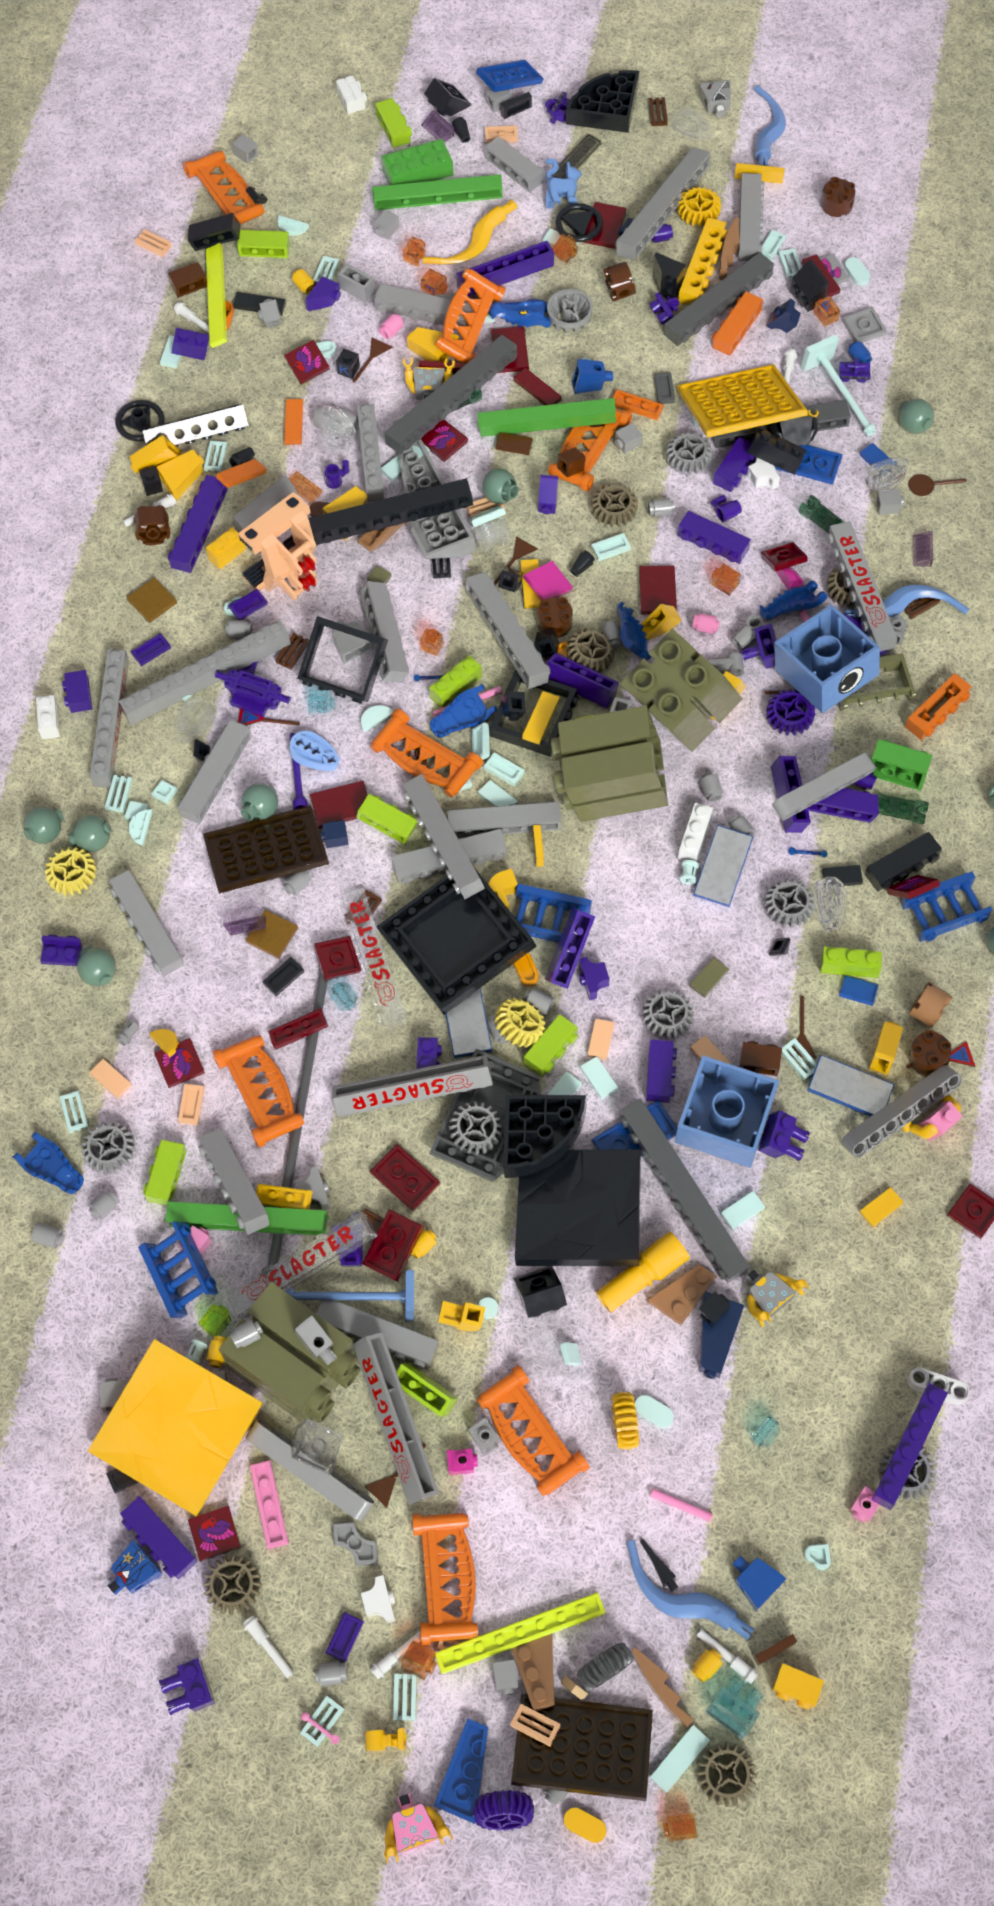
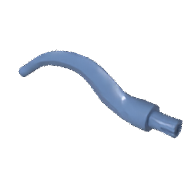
M757 85L754 91L770 104L773 120L757 135L755 158L759 161V165L769 166L768 160L771 158V145L784 132L786 119L779 104L770 94Z
M925 585L901 587L883 601L889 617L899 615L908 604L918 598H936L946 601L964 615L969 611V608L946 592ZM855 609L844 610L845 615L861 620L860 617H857Z
M635 1540L627 1541L630 1560L638 1585L656 1608L676 1618L709 1619L726 1631L731 1628L746 1640L749 1639L750 1634L753 1633L755 1628L738 1618V1612L719 1599L700 1592L671 1595L655 1586L641 1567Z

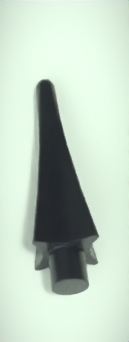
M641 1539L640 1543L648 1554L663 1587L668 1586L671 1592L675 1591L678 1588L675 1582L676 1575L659 1559L646 1541Z

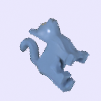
M547 159L546 163L551 164L552 168L546 172L545 176L547 180L546 208H554L553 201L561 204V197H567L568 205L577 204L578 201L575 197L577 181L582 176V172L577 170L576 167L570 166V163L567 162L566 178L552 177L558 171L559 164L555 159Z

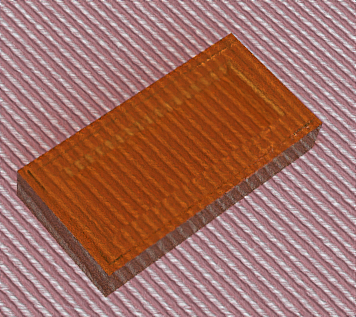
M297 471L289 478L298 495L310 504L322 494V489Z

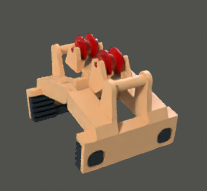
M294 492L239 532L238 535L239 540L243 544L245 543L255 555L260 551L262 554L260 561L243 572V578L254 590L258 589L261 591L265 589L268 592L279 586L295 601L298 598L297 596L303 591L309 592L310 586L316 587L317 575L314 571L316 570L315 564L317 559L313 555L316 543L307 517L311 513L309 505ZM290 528L292 535L281 544L277 537ZM286 577L288 578L290 585L295 588L294 590H292L291 587L284 580Z

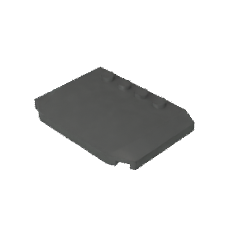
M475 1049L472 1058L487 1055L493 1085L456 1093L429 1154L494 1182L504 1174L506 1095H541L539 1076L479 1049ZM474 1101L477 1102V1106L484 1102V1108L486 1109L491 1105L490 1112L497 1111L495 1118L500 1117L501 1122L498 1124L503 1126L502 1130H500L502 1136L498 1138V1144H493L494 1148L492 1150L487 1148L485 1154L479 1149L478 1155H475L474 1150H471V1153L468 1154V1148L466 1147L461 1151V1144H454L457 1138L451 1139L450 1135L453 1132L449 1131V1126L452 1125L449 1121L451 1118H454L453 1112H458L459 1106L465 1108V1103L467 1102L472 1107ZM473 1115L477 1119L482 1118L480 1115ZM464 1119L460 1122L462 1133L468 1128ZM489 1122L484 1127L487 1137L491 1135ZM473 1125V1127H472L471 1130H475V1131H476V1129H477V1131H478L479 1128H480V1126L478 1127V1126ZM469 1138L471 1141L479 1142L477 1138Z

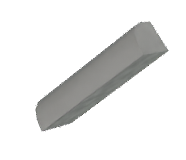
M284 475L233 516L235 530L238 533L292 492L298 495L291 481Z

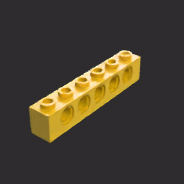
M707 218L679 291V303L690 305L705 294L704 289L708 288L710 281L708 278L713 275V265L718 262V252L722 251L724 244L722 241L723 239L725 240L728 233L726 229L727 222Z

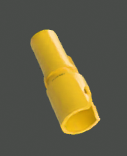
M668 1231L640 1252L639 1266L627 1267L595 1291V1294L603 1306L612 1313L646 1286L651 1287L654 1280H663L687 1262L690 1257L677 1237Z

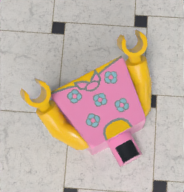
M947 1095L940 1100L942 1103L918 1125H913L911 1121L902 1127V1130L904 1132L911 1131L913 1134L931 1141L944 1134L962 1118L960 1113L962 1106L951 1095Z
M410 1793L400 1796L397 1799L401 1811L392 1814L393 1818L388 1821L385 1832V1861L388 1864V1858L395 1856L396 1862H398V1854L438 1839L444 1845L443 1838L450 1836L452 1840L453 1835L449 1828H447L442 1816L432 1807H424L423 1804L414 1806Z

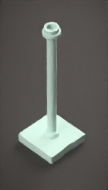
M836 334L806 347L800 366L801 369L807 371L823 364L865 428L864 434L868 437L872 436L876 432V426L874 424L870 425L829 362V360L833 359L839 341Z

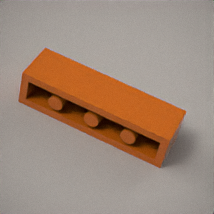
M747 291L742 297L740 296L736 306L730 309L727 319L722 321L720 329L714 332L712 348L731 356L762 311L764 299Z

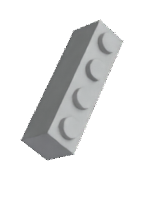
M498 136L485 146V158L529 193L544 183V171L542 168L522 155L519 150L509 145L506 140Z

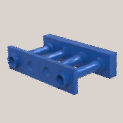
M973 871L940 882L939 887L912 899L902 898L900 904L903 910L912 909L923 929L918 938L919 942L924 940L929 942L938 935L977 921L982 923L988 920L992 908L990 906L982 909L971 888L976 878ZM962 890L966 893L975 912L968 915L964 914L954 895L955 891ZM945 896L948 898L957 919L947 921L937 901L938 897ZM924 902L930 903L940 925L930 928L920 908V904Z
M523 884L517 885L516 898L520 899L516 919L531 937L559 943L562 932H559L565 910L575 908L588 914L591 912L592 900ZM530 901L539 904L533 926L522 923L527 903ZM548 905L557 908L552 930L540 928L546 906Z
M174 1221L172 1223L175 1230L173 1234L157 1245L143 1243L138 1248L170 1318H183L188 1314L185 1305L203 1292L209 1295H216L219 1292L216 1288V1281L211 1277L191 1235L190 1227L186 1222ZM177 1240H180L183 1250L164 1263L161 1251ZM188 1257L192 1267L172 1280L169 1275V1269ZM196 1274L200 1285L180 1298L177 1287Z

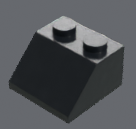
M435 77L424 93L428 98L427 101L431 105L436 106L437 112L443 116H453L471 106V103L453 84Z
M656 252L654 256L653 279L658 291L665 298L668 296L677 298L685 278L686 264Z
M810 259L792 278L790 291L793 296L797 297L801 307H804L809 312L822 306V303L826 301L829 282L812 259Z
M552 1266L514 1278L528 1318L538 1317L542 1313L559 1310L561 1307L567 1306L562 1284Z

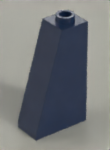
M705 1291L704 1297H703V1303H704L713 1293H710V1292ZM729 1300L731 1305L729 1311L713 1328L702 1319L700 1372L703 1373V1376L709 1379L720 1378L744 1308L743 1304Z

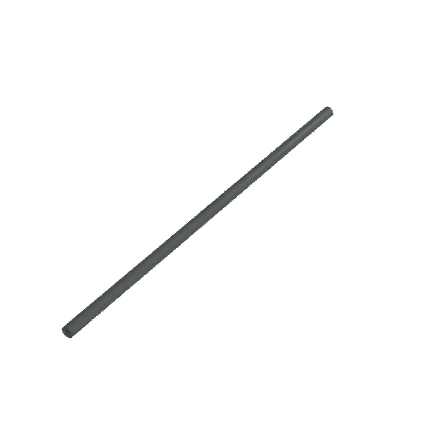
M321 970L313 1011L320 1008L323 1010L328 980L324 981ZM319 1031L308 1036L295 1108V1113H300L303 1120ZM302 1127L291 1131L282 1187L292 1188ZM273 1233L265 1277L266 1283H270L268 1280L270 1272L278 1268L283 1234Z

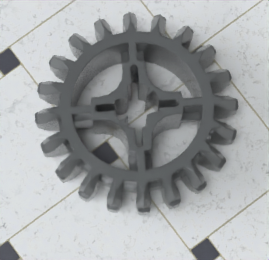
M618 1643L602 1652L578 1670L577 1677L580 1684L586 1691H591L602 1685L633 1662L632 1652L625 1643Z

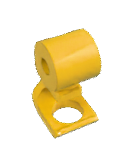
M398 1728L397 1734L394 1735L386 1734L384 1730L366 1731L365 1751H385L386 1746L397 1747L399 1750L406 1751V1729Z

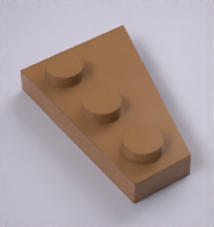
M699 1264L654 1295L647 1302L681 1326L700 1301L705 1291L708 1290L716 1279V1275Z
M551 1633L511 1649L532 1709L536 1712L555 1705L553 1636Z

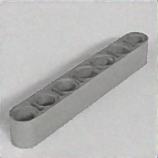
M865 752L774 801L772 806L782 821L866 777L877 767Z
M943 1065L847 1133L842 1139V1146L854 1157L858 1158L865 1155L957 1089L962 1083V1076L948 1065Z
M261 1419L255 1421L246 1436V1439L347 1514L359 1521L364 1520L374 1504V1500L267 1422Z

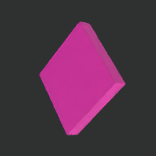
M553 561L526 573L523 577L540 600L560 597L570 592L573 588Z

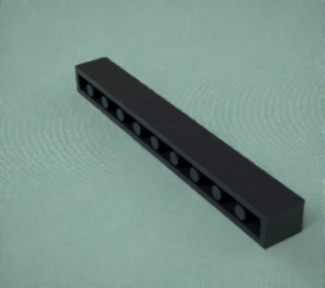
M465 478L311 517L308 520L316 545L467 508L473 506V499L468 480Z

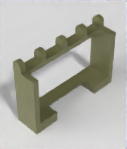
M903 653L880 657L879 668H884L885 672L899 670L904 685L903 688L846 697L839 702L840 710L848 709V704L858 702L859 707L864 706V701L874 699L879 704L882 703L881 698L892 696L897 701L900 700L899 695L907 694L908 700L915 698L916 693Z

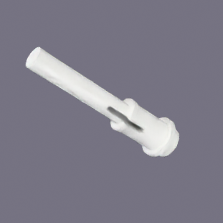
M178 302L175 305L174 310L177 315L180 314L189 322H194L209 333V325L198 318L194 311L186 307L184 302Z
M788 349L784 353V379L788 384L791 372L794 370L795 359H797L796 351L793 349Z
M166 494V497L153 502L152 506L161 505L166 509L170 506L174 507L176 500L172 494ZM134 515L123 520L126 527L134 523Z
M249 1617L243 1623L245 1631L248 1630L257 1644H261L288 1679L294 1674L269 1641V1635L259 1624L258 1617Z
M703 1629L697 1634L698 1638L717 1651L722 1658L731 1664L730 1668L745 1679V1683H753L759 1675L756 1668L750 1667L739 1656L735 1657Z
M420 1631L393 1653L390 1651L378 1663L372 1664L373 1667L370 1670L377 1679L380 1677L384 1678V1674L398 1664V1660L421 1641Z

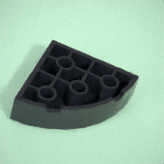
M622 70L611 75L610 73H605L583 84L568 103L566 125L629 133L639 86L640 71Z
M506 1095L503 1161L505 1178L522 1177L536 1173L551 1166L564 1156L573 1146L584 1124L587 1107L586 1095Z

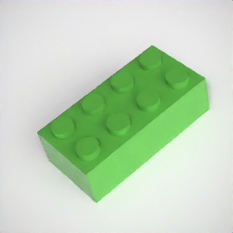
M443 139L381 156L382 170L389 185L436 181L454 175L453 160Z

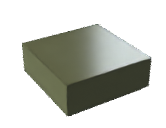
M376 566L367 577V581L387 583L392 574Z

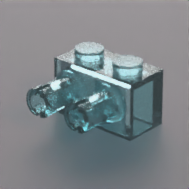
M733 1675L727 1687L723 1686L716 1693L705 1712L743 1739L750 1732L760 1715L755 1709L763 1699V1695L759 1692L755 1697L758 1690L751 1689L745 1701L741 1700L737 1695L745 1685V1682L741 1679L736 1684L739 1677Z

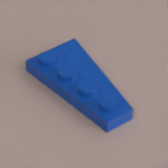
M467 1719L434 1807L476 1824L473 1808L475 1799L479 1798L488 1727Z

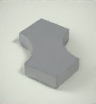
M355 1522L333 1523L334 1546L344 1547L349 1550L355 1558L356 1566L378 1565L376 1541H368L361 1537L356 1530Z

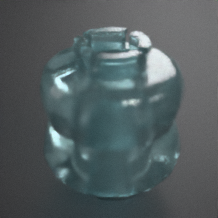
M340 982L335 984L334 988H331L330 999L339 1010L348 1011L353 1009L358 1000L356 992L352 990L349 983Z
M769 1415L767 1417L760 1416L756 1424L750 1428L749 1432L753 1437L751 1441L761 1448L763 1446L770 1447L774 1439L780 1434L777 1420Z

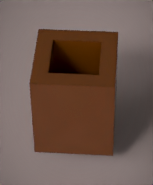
M574 447L558 454L557 468L566 477H570L584 471L586 457Z

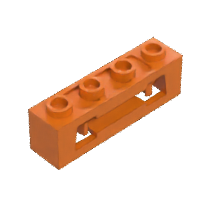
M954 673L907 718L905 728L921 741L926 736L930 737L935 731V727L937 725L941 726L946 721L947 715L950 713L954 714L961 702L965 703L971 695L969 692L972 686ZM947 693L946 698L949 700L933 714L932 719L929 721L931 716L928 714L944 700V696Z

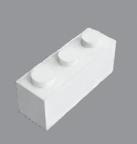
M699 803L694 804L679 849V861L693 860L697 862L712 818L713 807Z

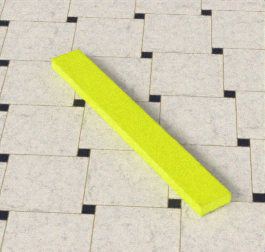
M220 243L206 249L209 341L212 348L227 342L223 246Z
M597 1592L434 1652L441 1675L606 1613Z

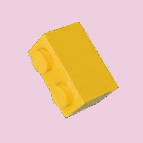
M233 527L206 547L208 560L219 570L246 550L245 543L243 544L239 540L238 532Z
M782 1663L772 1691L776 1693L775 1696L784 1701L792 1699L797 1702L796 1705L798 1707L809 1710L810 1707H816L824 1680Z

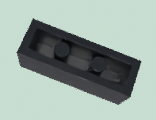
M234 213L191 224L188 228V242L195 251L240 238V222Z
M759 428L747 453L795 475L804 458L806 449Z

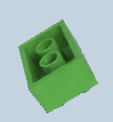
M878 739L872 761L877 768L872 773L878 779L921 791L933 755L925 751L911 749L905 745L900 746L888 740Z

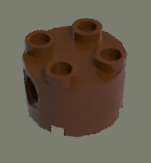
M832 177L823 188L821 198L823 211L832 217L848 215L853 208L856 193L855 184L845 179Z
M626 262L603 269L606 278L605 283L607 288L611 290L610 295L613 302L636 294L634 281L632 282L631 279L632 274Z
M140 506L137 508V512L134 515L135 536L138 541L140 539L143 541V544L152 546L162 544L164 539L167 538L168 540L170 538L169 516L163 506Z
M551 597L541 600L537 611L539 631L554 628L558 638L567 635L572 628L573 621L571 604L565 597Z
M926 1030L918 1035L911 1046L910 1061L912 1068L918 1074L927 1077L943 1065H949L951 1043L943 1035L932 1030Z

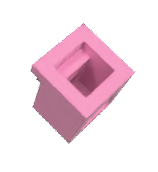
M867 1486L863 1488L850 1509L853 1513L852 1516L862 1523L864 1521L868 1523L879 1506L878 1503L871 1500L875 1492ZM863 1502L869 1503L870 1508H864Z

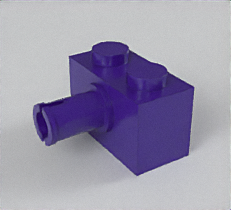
M771 623L754 629L758 643L756 646L741 649L744 661L760 656L766 669L775 667L774 642L777 641Z

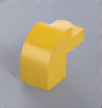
M512 868L495 874L488 884L508 909L510 905L506 896L516 893L518 885Z
M442 1301L437 1322L454 1326L458 1330L478 1331L482 1326L486 1307L467 1302L462 1306Z

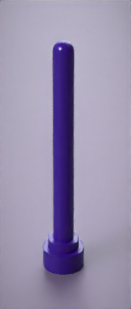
M291 733L289 735L290 741L291 738L295 735V733ZM292 758L296 795L293 800L294 810L308 806V802L303 796L300 764Z

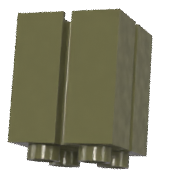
M672 628L648 653L654 659V662L650 664L643 658L620 684L642 706L647 705L649 712L683 745L693 752L715 729L708 719L714 717L721 723L743 698L720 671Z
M647 705L558 722L559 737L551 739L555 761H560L561 768L560 771L554 772L556 789L558 794L563 793L566 810L575 809L581 822L669 806L665 775H659L658 772L664 770L661 740Z
M270 1282L247 1312L252 1316L253 1322L258 1321L263 1330V1333L260 1334L261 1339L244 1348L240 1347L237 1349L229 1335L220 1346L219 1351L230 1371L302 1424L308 1426L313 1418L321 1423L335 1405V1402L330 1399L331 1391L335 1390L338 1385L347 1389L360 1372V1367L355 1365L358 1358L352 1339L273 1282ZM311 1315L333 1342V1346L330 1349L338 1358L328 1366L321 1357L315 1360L294 1334L295 1328ZM242 1318L236 1327L247 1321ZM321 1341L314 1342L316 1347L323 1346Z

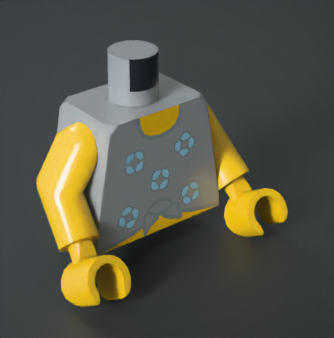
M410 357L411 363L407 365L404 358L403 365L406 367V385L411 393L416 394L417 400L423 401L453 376L451 371L456 365L455 361L453 360L452 365L448 366V358L445 359L444 364L447 367V371H445V368L413 367V370H411L413 359Z
M753 1270L746 1276L747 1280L753 1285L747 1293L749 1313L759 1321L761 1327H764L763 1321L766 1322L768 1320L771 1323V1317L795 1297V1290L800 1295H804L805 1293L802 1288L806 1287L809 1289V1286L804 1279L796 1280L778 1273L773 1274L772 1272L767 1273L762 1278L756 1270Z

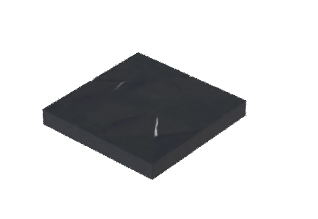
M477 870L476 872L485 887L480 892L464 899L462 893L457 894L452 885L456 883L455 880L450 881L448 875H446L376 926L385 941L443 1015L536 947L535 941Z
M640 1149L568 1150L563 1157L551 1166L536 1173L519 1177L515 1242L516 1266H639Z

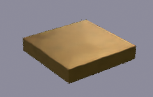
M155 577L126 597L127 601L148 623L177 604V600Z
M264 910L246 938V943L279 959L298 930V926Z

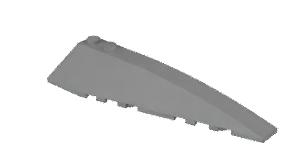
M421 439L417 440L402 454L398 453L405 494L445 484ZM412 446L420 448L423 454L421 458H419L417 453L413 452ZM459 509L410 521L412 535L425 559L456 558L476 551L474 537Z

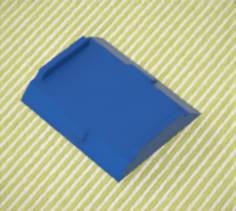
M845 975L839 997L873 1006L879 984Z

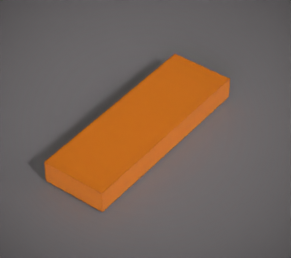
M618 389L615 390L612 398H615V407L657 421L664 408V404Z
M286 399L285 445L302 444L303 399Z
M256 459L217 473L216 478L224 486L230 488L265 474L267 469Z

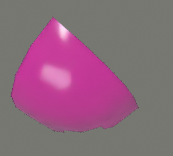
M789 567L776 571L788 591H790L791 587L798 588L804 585V581L793 568Z

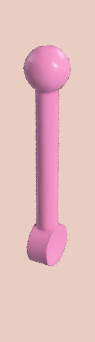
M308 1712L302 1713L301 1719L303 1721H308L331 1739L332 1744L336 1745L339 1743L340 1739L337 1735H332L310 1718Z

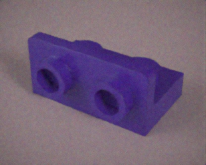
M53 934L42 936L41 964L77 966L80 952L83 948L80 938L76 936L59 937Z

